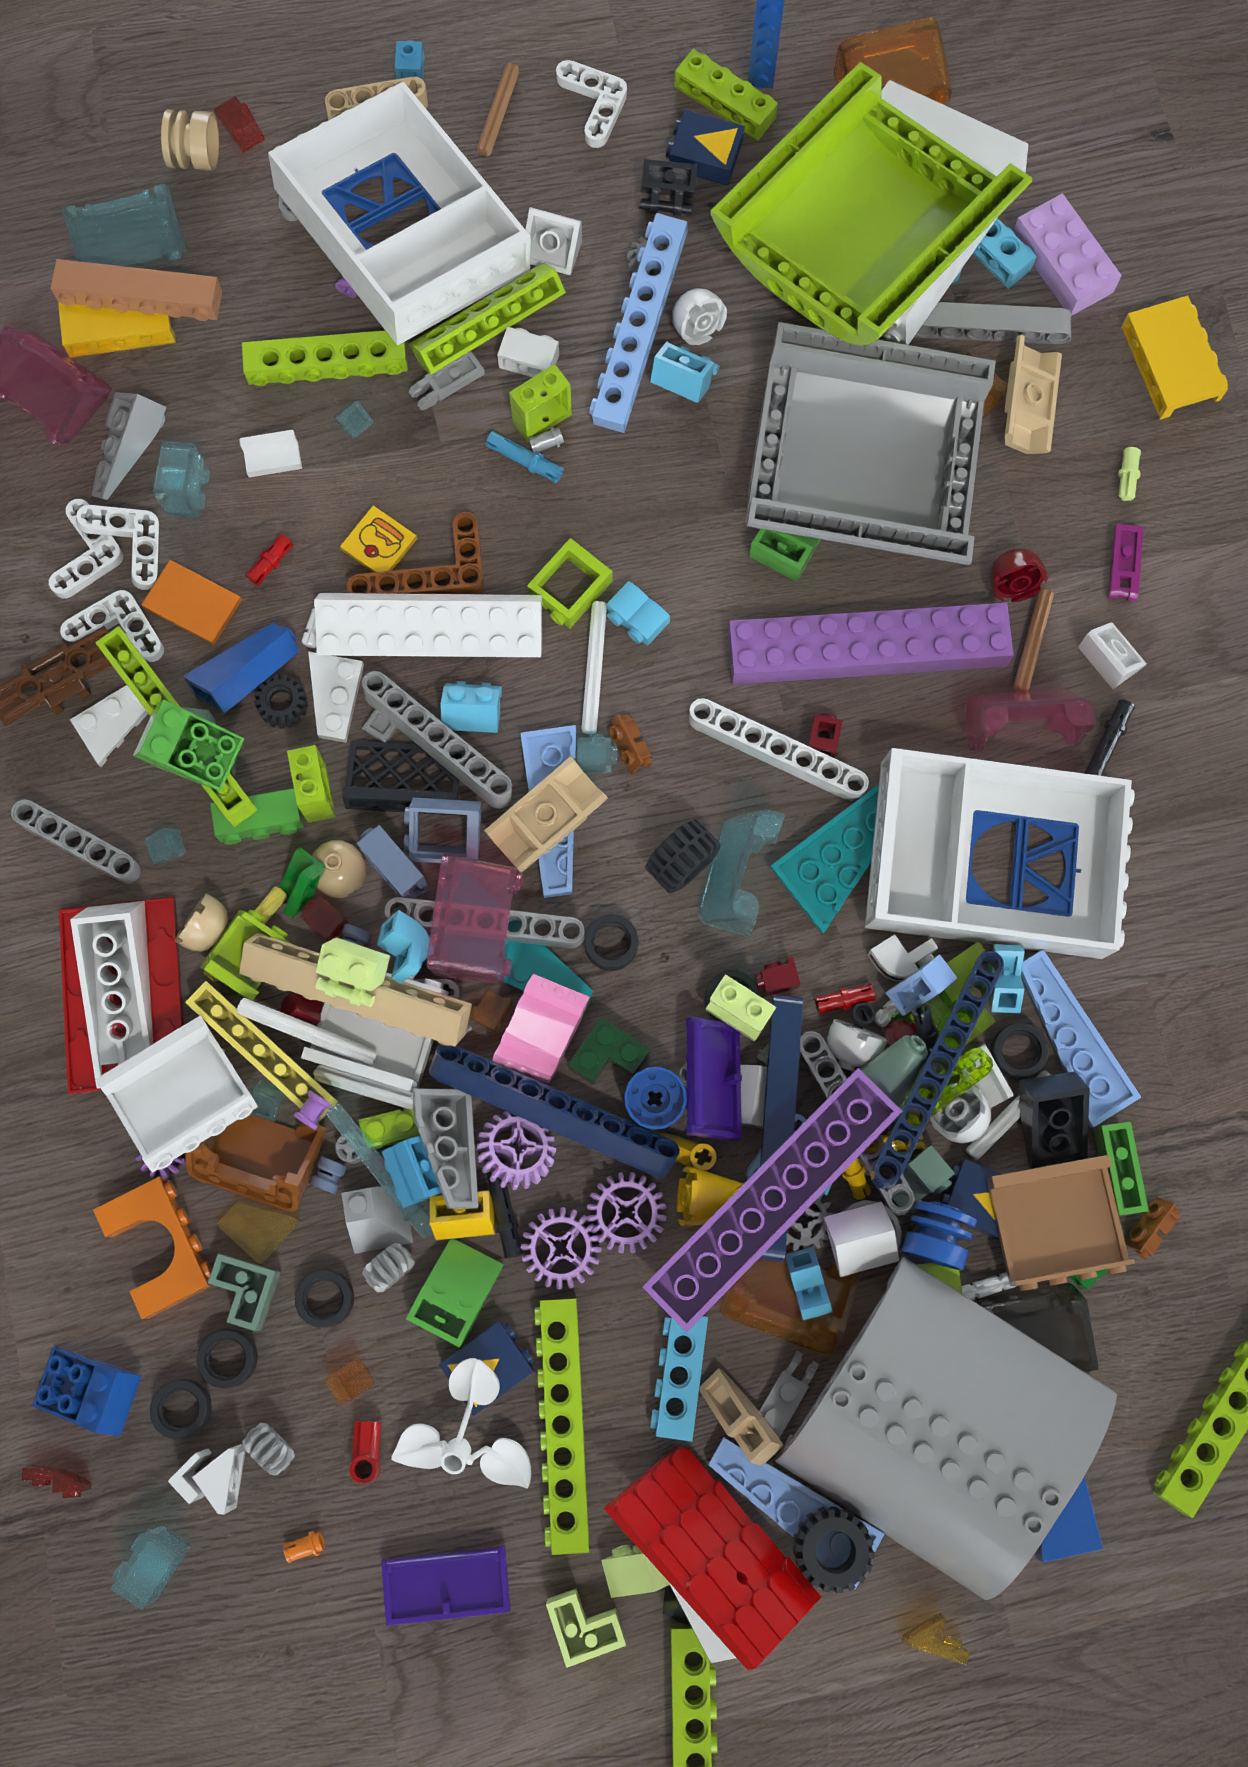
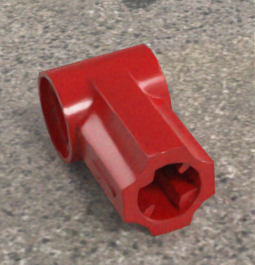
M355 1421L353 1453L349 1472L352 1480L356 1483H370L380 1475L379 1458L382 1422ZM363 1460L370 1462L372 1465V1474L368 1478H363L358 1473V1466Z

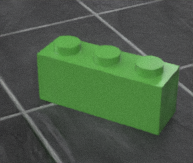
M294 789L248 796L258 811L236 827L226 819L215 802L210 803L215 837L226 845L238 844L241 842V839L250 837L254 840L266 839L269 837V834L278 832L282 835L294 834L298 831L297 829L305 828L303 814L297 806Z
M1131 1122L1094 1128L1093 1132L1098 1157L1110 1155L1112 1167L1107 1169L1118 1215L1149 1211Z

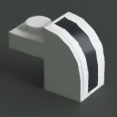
M894 934L871 949L867 955L884 977L901 982L918 969L916 964L921 967L934 958L932 954L938 947L931 938L907 953Z

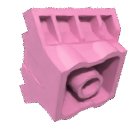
M533 974L525 987L524 994L517 1004L515 1013L502 1036L492 1061L549 1085L579 1026L590 997Z

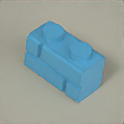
M421 1136L404 1140L381 1151L385 1159V1168L390 1173L395 1186L396 1197L401 1201L403 1208L442 1193Z

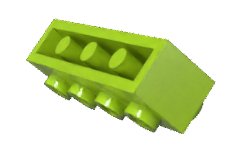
M692 49L675 70V88L726 121L745 126L744 132L757 141L776 119L778 103L770 95L763 94L748 81H743L732 74L728 68L721 67L713 62L706 54H701Z

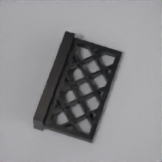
M351 741L346 785L343 787L342 794L346 809L405 812V807H410L413 798L458 800L460 780L456 776L453 777L450 771L445 769L444 766L417 744ZM357 750H369L374 755L364 764H361L356 758ZM388 752H397L402 758L390 766L382 757ZM417 753H424L429 760L418 768L410 758ZM455 754L456 759L463 757L461 754ZM379 761L386 770L374 778L367 768ZM407 762L414 771L402 779L395 770ZM435 764L442 773L430 781L423 772ZM362 772L370 779V782L364 787L353 786V779ZM390 774L399 782L391 789L383 788L379 783ZM419 775L427 785L420 790H412L407 784ZM447 777L453 783V792H442L435 785ZM420 812V813H423V814L458 815V814Z

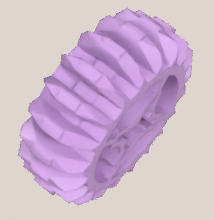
M507 1111L503 1112L502 1119L497 1115L493 1116L492 1124L485 1123L483 1127L485 1132H480L478 1135V1140L481 1143L477 1144L476 1151L482 1154L478 1156L477 1161L478 1163H486L482 1168V1172L488 1173L491 1171L493 1173L490 1177L491 1182L496 1181L497 1177L502 1179L500 1183L501 1188H504L507 1182H511L513 1190L518 1188L519 1182L524 1189L529 1188L530 1181L538 1184L541 1180L540 1176L546 1177L549 1173L547 1167H552L554 1164V1159L551 1156L555 1155L556 1148L550 1146L555 1141L554 1137L545 1136L549 1132L548 1129L540 1128L539 1125L514 1114L511 1117ZM512 1130L508 1140H501L500 1143L493 1142L498 1134ZM523 1133L531 1137L534 1142L528 1141ZM514 1142L515 1146H517V1151L520 1152L518 1157L517 1153H515V1148H512ZM497 1157L505 1159L509 1167L501 1163ZM538 1157L535 1165L520 1170L524 1159Z
M620 1172L618 1173V1183H614L613 1178L608 1176L607 1182L610 1186L607 1189L602 1183L597 1185L598 1189L603 1192L601 1196L591 1193L590 1197L598 1202L597 1205H587L588 1210L596 1211V1215L588 1216L587 1221H597L598 1225L594 1226L591 1232L596 1233L599 1230L603 1232L599 1236V1243H602L606 1237L610 1239L607 1249L611 1250L616 1242L620 1244L618 1248L619 1253L624 1252V1244H630V1252L635 1253L634 1243L639 1242L644 1250L647 1248V1245L643 1239L648 1237L653 1243L657 1240L651 1233L653 1229L662 1233L663 1228L656 1225L657 1220L666 1221L667 1217L665 1215H658V1210H664L667 1207L663 1203L656 1204V1200L661 1199L663 1194L662 1192L654 1196L651 1194V1191L656 1187L655 1183H651L648 1188H645L643 1186L646 1182L645 1176H642L639 1183L634 1182L635 1173L631 1172L629 1181H624V1175ZM622 1188H631L640 1193L631 1201H623L613 1192ZM606 1199L616 1209V1216L607 1227L602 1219V1207ZM646 1199H648L652 1210V1217L648 1227L642 1222L637 1213L638 1208ZM615 1202H618L625 1208L638 1202L634 1206L635 1211L632 1214H635L634 1219L639 1224H636L629 1218H625L618 1224H615L620 1219L618 1214L622 1213L618 1211L620 1207ZM623 1224H630L641 1234L631 1238H623L613 1233Z
M564 1207L560 1208V1217H555L554 1210L549 1209L548 1213L551 1219L546 1220L540 1213L538 1219L542 1224L539 1227L534 1222L529 1223V1226L535 1230L534 1234L524 1232L523 1237L530 1239L531 1243L530 1245H521L522 1250H530V1255L523 1256L522 1261H533L534 1264L529 1266L527 1271L528 1273L533 1272L535 1269L540 1271L535 1276L537 1282L544 1275L548 1277L545 1282L546 1287H550L552 1280L555 1279L557 1280V1289H562V1280H567L569 1288H573L574 1282L572 1278L577 1276L579 1282L584 1283L585 1279L580 1273L584 1270L589 1275L594 1273L588 1267L589 1262L599 1264L597 1258L591 1257L592 1252H601V1247H592V1242H597L599 1235L592 1237L589 1235L595 1226L594 1224L589 1225L587 1228L583 1226L587 1221V1216L583 1215L579 1222L575 1220L577 1210L573 1209L569 1218L565 1217L566 1209ZM559 1223L573 1226L562 1237H555L545 1230ZM579 1232L583 1234L586 1241L584 1260L572 1250V1243ZM571 1236L566 1248L574 1258L571 1259L568 1255L563 1257L561 1253V1257L556 1256L551 1261L555 1256L556 1248L549 1241V1238L561 1243L562 1240L566 1241ZM539 1237L550 1246V1254L543 1265L537 1256ZM562 1259H567L577 1266L575 1270L565 1274L550 1272L551 1268Z

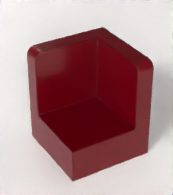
M291 991L282 1000L280 1012L316 1026L321 1022L322 1002L306 999L301 994Z

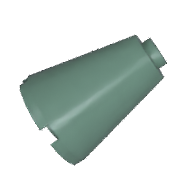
M905 1035L861 1067L860 1070L902 1110L928 1055L926 1044L918 1036Z

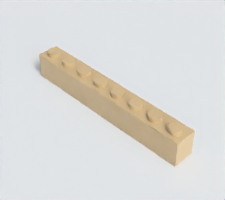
M260 933L254 934L244 942L239 974L247 976L253 981L265 982L276 986L279 990L301 994L306 999L318 1000L329 1004L335 1009H345L354 1012L362 1018H372L381 1021L386 1026L398 1027L410 1031L415 1036H425L437 1040L442 1045L456 1046L466 1035L471 1003L407 982L400 984L385 975L383 984L372 991L366 990L367 994L375 996L373 1006L368 1007L362 1004L356 1006L350 1004V1000L339 996L332 998L326 996L324 991L316 989V982L319 978L330 980V977L316 973L320 953ZM342 982L341 984L352 989H354L355 987L344 982Z

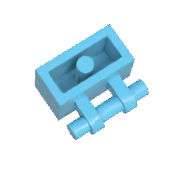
M666 342L654 357L650 382L698 403L710 388L712 374H717L720 365L712 362L711 358L703 355L700 357L691 353L690 349L684 346L679 348Z
M457 681V684L446 683L441 698V722L455 731L498 733L502 686H491V683L482 682V685L466 684V681Z

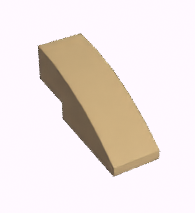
M718 1368L699 1387L700 1393L726 1434L735 1438L749 1462L763 1466L784 1446L758 1409L722 1369Z

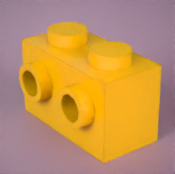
M477 1192L478 1208L448 1209L443 1195L431 1197L430 1226L435 1239L444 1240L495 1234L494 1207L490 1192Z

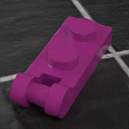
M1124 524L1115 525L1113 529L1110 579L1107 590L1108 599L1116 600L1118 597L1126 598L1127 601H1137L1144 527ZM1120 580L1129 581L1128 587L1120 586Z

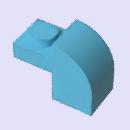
M400 910L382 924L377 946L396 957L391 979L401 984L408 977H413L418 973L422 962L432 954V943L426 930L416 920Z
M994 944L993 951L1001 955L1004 967L988 999L991 1012L1020 1013L1024 994V986L1021 979L1025 953L1023 945ZM988 964L987 972H995L993 966Z
M814 1246L785 1254L803 1320L833 1312Z

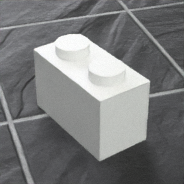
M507 327L497 354L499 368L533 378L553 364L556 365L559 357V341L547 335L538 336L531 334L522 328L514 329Z

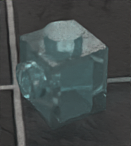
M591 734L589 738H577V764L584 773H611V764H617V747H611V737L606 738L603 734Z

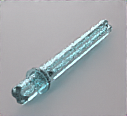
M341 1104L331 1107L326 1113L327 1117L404 1214L403 1220L405 1222L409 1221L422 1238L430 1236L433 1231L430 1226V1219L423 1211L424 1206L417 1203L405 1208L402 1207L401 1201L396 1197L391 1175L385 1168L384 1159Z

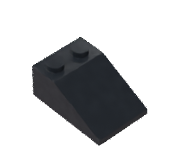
M1076 1071L1019 1080V1108L1029 1170L1088 1159L1090 1088Z

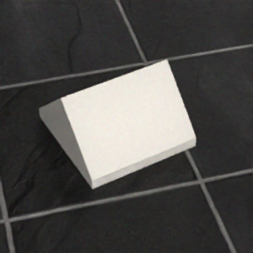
M530 207L526 224V231L531 236L530 264L538 266L541 263H545L555 268L557 272L571 275L582 244V221Z
M1112 622L1091 630L1078 646L1080 651L1112 689L1147 665Z
M740 1065L742 1075V1126L763 1129L767 1067Z
M882 1202L823 1217L840 1277L899 1261L895 1230Z
M243 1444L227 1449L192 1477L218 1514L224 1515L237 1508L245 1458Z

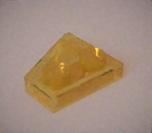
M236 1202L216 1225L259 1265H262L299 1224L300 1220L295 1217Z

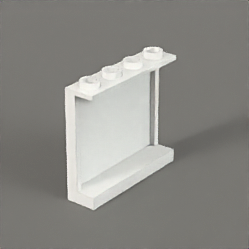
M386 973L387 976L392 977V974ZM410 976L404 981L447 996L449 993L441 989L442 983L425 978L424 983L413 981L414 976ZM324 1003L321 1012V1022L318 1023L317 1027L375 1049L377 1051L376 1058L371 1066H367L311 1044L310 1048L304 1047L302 1059L413 1092V1089H419L434 1039L425 1036H415L410 1031L398 1027H389L381 1021L372 1018H362L354 1012L345 1009H335L329 1004Z
M201 1015L96 1079L142 1155L144 1163L152 1173L168 1167L175 1158L183 1153L195 1150L201 1142L211 1136L222 1133L226 1126L236 1120L246 1118L251 1114L252 1110L258 1107Z

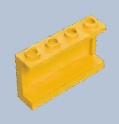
M1188 296L1128 313L1121 326L1160 420L1170 417L1174 409L1210 398H1213L1214 402L1220 401L1228 390L1227 379L1224 374H1221L1217 364V355L1209 346L1207 332L1201 327L1197 318V309L1195 305L1191 304Z
M58 302L62 345L70 358L176 343L170 316L166 314L155 313L154 315H146L139 311L128 310L127 312H120L112 308L102 307L100 309H93L85 305L75 304L74 306H66Z

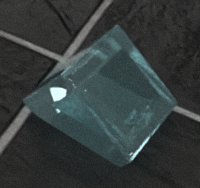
M358 400L351 402L334 417L335 421L353 439L374 423Z
M164 827L145 838L152 865L186 854L180 831L177 828Z
M260 1081L253 1089L252 1097L258 1107L252 1110L251 1115L276 1122L286 1095L274 1084Z

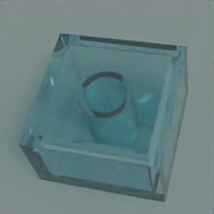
M162 441L153 493L166 515L198 518L200 509L204 508L205 494L203 489L204 484L209 482L210 473L209 468L204 463L203 456L200 455L195 444Z
M162 1525L152 1530L148 1529L145 1534L140 1533L130 1548L134 1553L127 1562L123 1561L114 1572L112 1578L116 1581L112 1585L111 1590L140 1610H143L157 1601L191 1547V1544Z

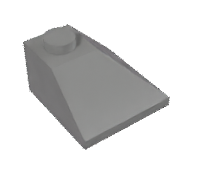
M394 1185L341 1193L345 1221L354 1254L384 1249L394 1243H400L401 1245L414 1243L408 1207H402L401 1201L396 1197Z

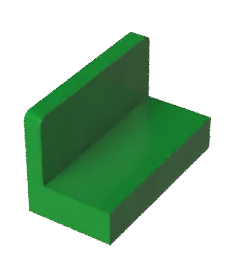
M298 848L295 851L279 887L290 897L283 912L291 919L309 906L326 869V866L302 848Z

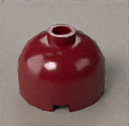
M1024 548L1012 549L1001 554L993 562L990 570V580L994 595L1001 601H1004L1003 598H1012L1011 602L1027 600L1038 594L1041 590L1040 585L1043 581L1046 583L1048 580L1047 571L1041 559L1031 550Z

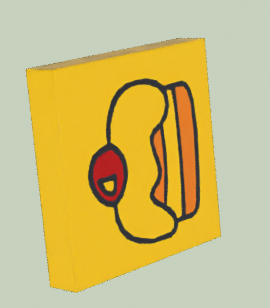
M372 506L341 544L340 549L373 573L392 571L416 542L417 535L375 506Z

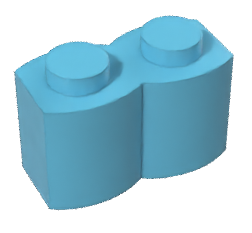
M630 581L606 604L607 617L616 626L623 625L629 630L627 632L628 635L638 644L643 642L648 646L670 623V615Z

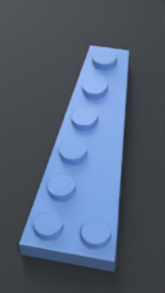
M575 725L521 733L529 791L570 756L574 760L576 759ZM574 830L547 854L538 858L544 898L572 894Z
M1041 950L1023 961L1022 979L1064 1072L1076 1071L1090 1088L1089 1126L1093 1128L1140 1099L1141 1096L1045 951Z
M724 1437L721 1439L708 1463L710 1467L792 1537H794L795 1533L797 1534L799 1523L801 1521L804 1522L807 1519L806 1515L810 1512L815 1513L818 1511L817 1509L822 1507L830 1509V1506L843 1510L840 1506L768 1463L762 1466L749 1462L741 1447ZM858 1518L869 1530L868 1533L874 1543L872 1550L875 1552L884 1533ZM840 1531L827 1532L817 1542L815 1548L816 1557L829 1568L838 1567L848 1559L851 1543L848 1537Z

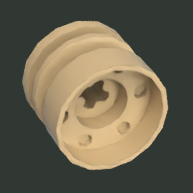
M167 109L164 112L161 126V144L164 161L168 168L176 169L179 166L182 169H187L192 161L193 167L196 170L214 171L216 169L219 157V130L217 119L213 112L194 111L191 119L185 110H180L177 113L174 109Z

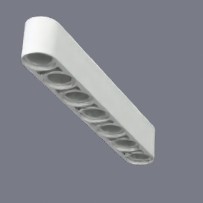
M697 699L691 704L689 723L695 730L847 801L855 802L864 796L869 780L862 771L708 699ZM699 710L706 711L709 717L699 719L695 716V712ZM729 722L733 724L734 729L724 731L721 729L720 724ZM755 734L760 740L756 743H750L746 740L745 736ZM781 746L785 753L776 755L771 751V747ZM804 757L809 760L810 765L802 767L798 765L796 759ZM830 769L835 773L836 777L833 779L825 778L822 771ZM856 781L860 784L861 790L853 791L848 787L847 783Z

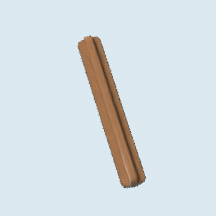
M509 62L505 65L477 145L480 155L486 157L491 155L519 74V67L516 64Z
M1041 589L1037 595L1013 686L1014 690L1026 693L1030 688L1054 593L1047 589Z

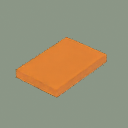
M169 560L141 606L145 610L214 646L242 602V598Z

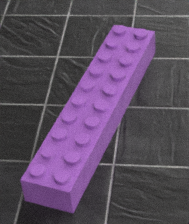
M1007 603L729 621L728 627L732 685L1007 667L1014 656Z
M858 1068L643 1286V1289L687 1333L892 1123L902 1110Z

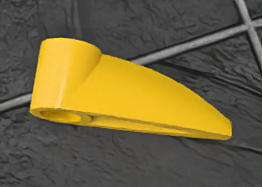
M650 1130L671 1139L679 1146L680 1154L676 1160L677 1162L704 1171L710 1170L715 1164L716 1152L710 1145L699 1144L670 1133ZM702 1151H706L709 1153L707 1157L711 1158L710 1163L705 1162L701 1166L696 1163L698 1159L694 1156L695 1153L701 1154Z

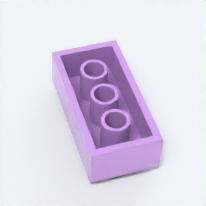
M1063 193L1018 217L1014 228L1015 236L1033 250L1037 256L1033 266L1062 307L1071 311V316L1114 293L1122 275Z

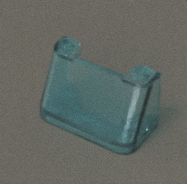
M166 183L154 186L153 194L145 190L141 194L104 203L86 204V210L84 207L76 208L75 205L62 208L77 261L127 267L167 257L168 261L183 258L182 253L186 252L187 248L171 187Z
M761 810L734 816L724 822L718 839L721 847L716 857L712 860L699 906V916L704 924L751 937L759 912V902L753 894L740 890L750 852L759 854L761 847L765 844H776L785 817L784 813L773 810Z

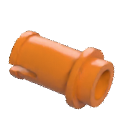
M310 1531L306 1537L284 1543L283 1548L287 1549L284 1550V1555L288 1563L312 1554L315 1556L320 1555V1551L325 1550L322 1534Z

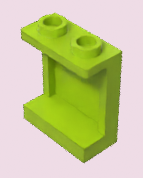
M250 909L248 913L242 910L238 911L202 962L200 968L246 999L253 1001L259 993L256 989L261 982L253 981L249 977L239 974L244 942L256 933L287 943L290 942L286 940L287 933L276 926L270 929L262 923L264 918Z

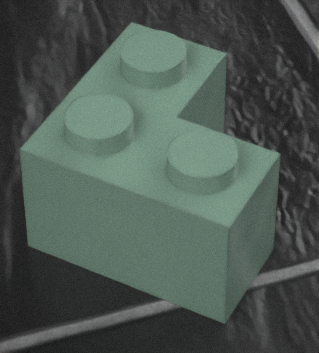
M930 1145L908 1161L902 1174L913 1191L915 1201H922L921 1199L927 1194L931 1193L933 1196L940 1194L950 1186L952 1182L949 1178L955 1173L933 1146ZM893 1173L891 1176H889V1177L887 1178V1180H888V1179H891V1178L893 1177L894 1173ZM897 1194L893 1198L892 1203L897 1207H904L909 1203V1197L905 1194Z
M218 1254L208 1284L236 1292L227 1323L253 1331H262L281 1272L228 1255Z

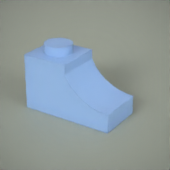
M939 954L889 989L886 994L902 1016L912 1011L915 1006L923 1004L941 993L957 977Z

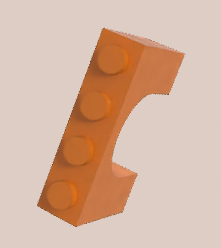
M157 1177L93 1209L105 1237L114 1238L148 1221L161 1223L169 1230L173 1237L175 1252L168 1269L159 1277L129 1291L141 1319H150L214 1286L208 1284L212 1268L208 1261L203 1262L199 1253L202 1250L201 1243L195 1234L191 1235L187 1227L190 1220L183 1207L179 1208L176 1203L175 1197L178 1196L176 1188L170 1180L166 1181V1179Z

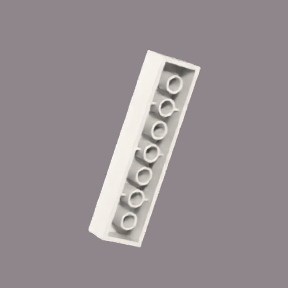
M319 593L314 599L317 655L541 657L542 595Z

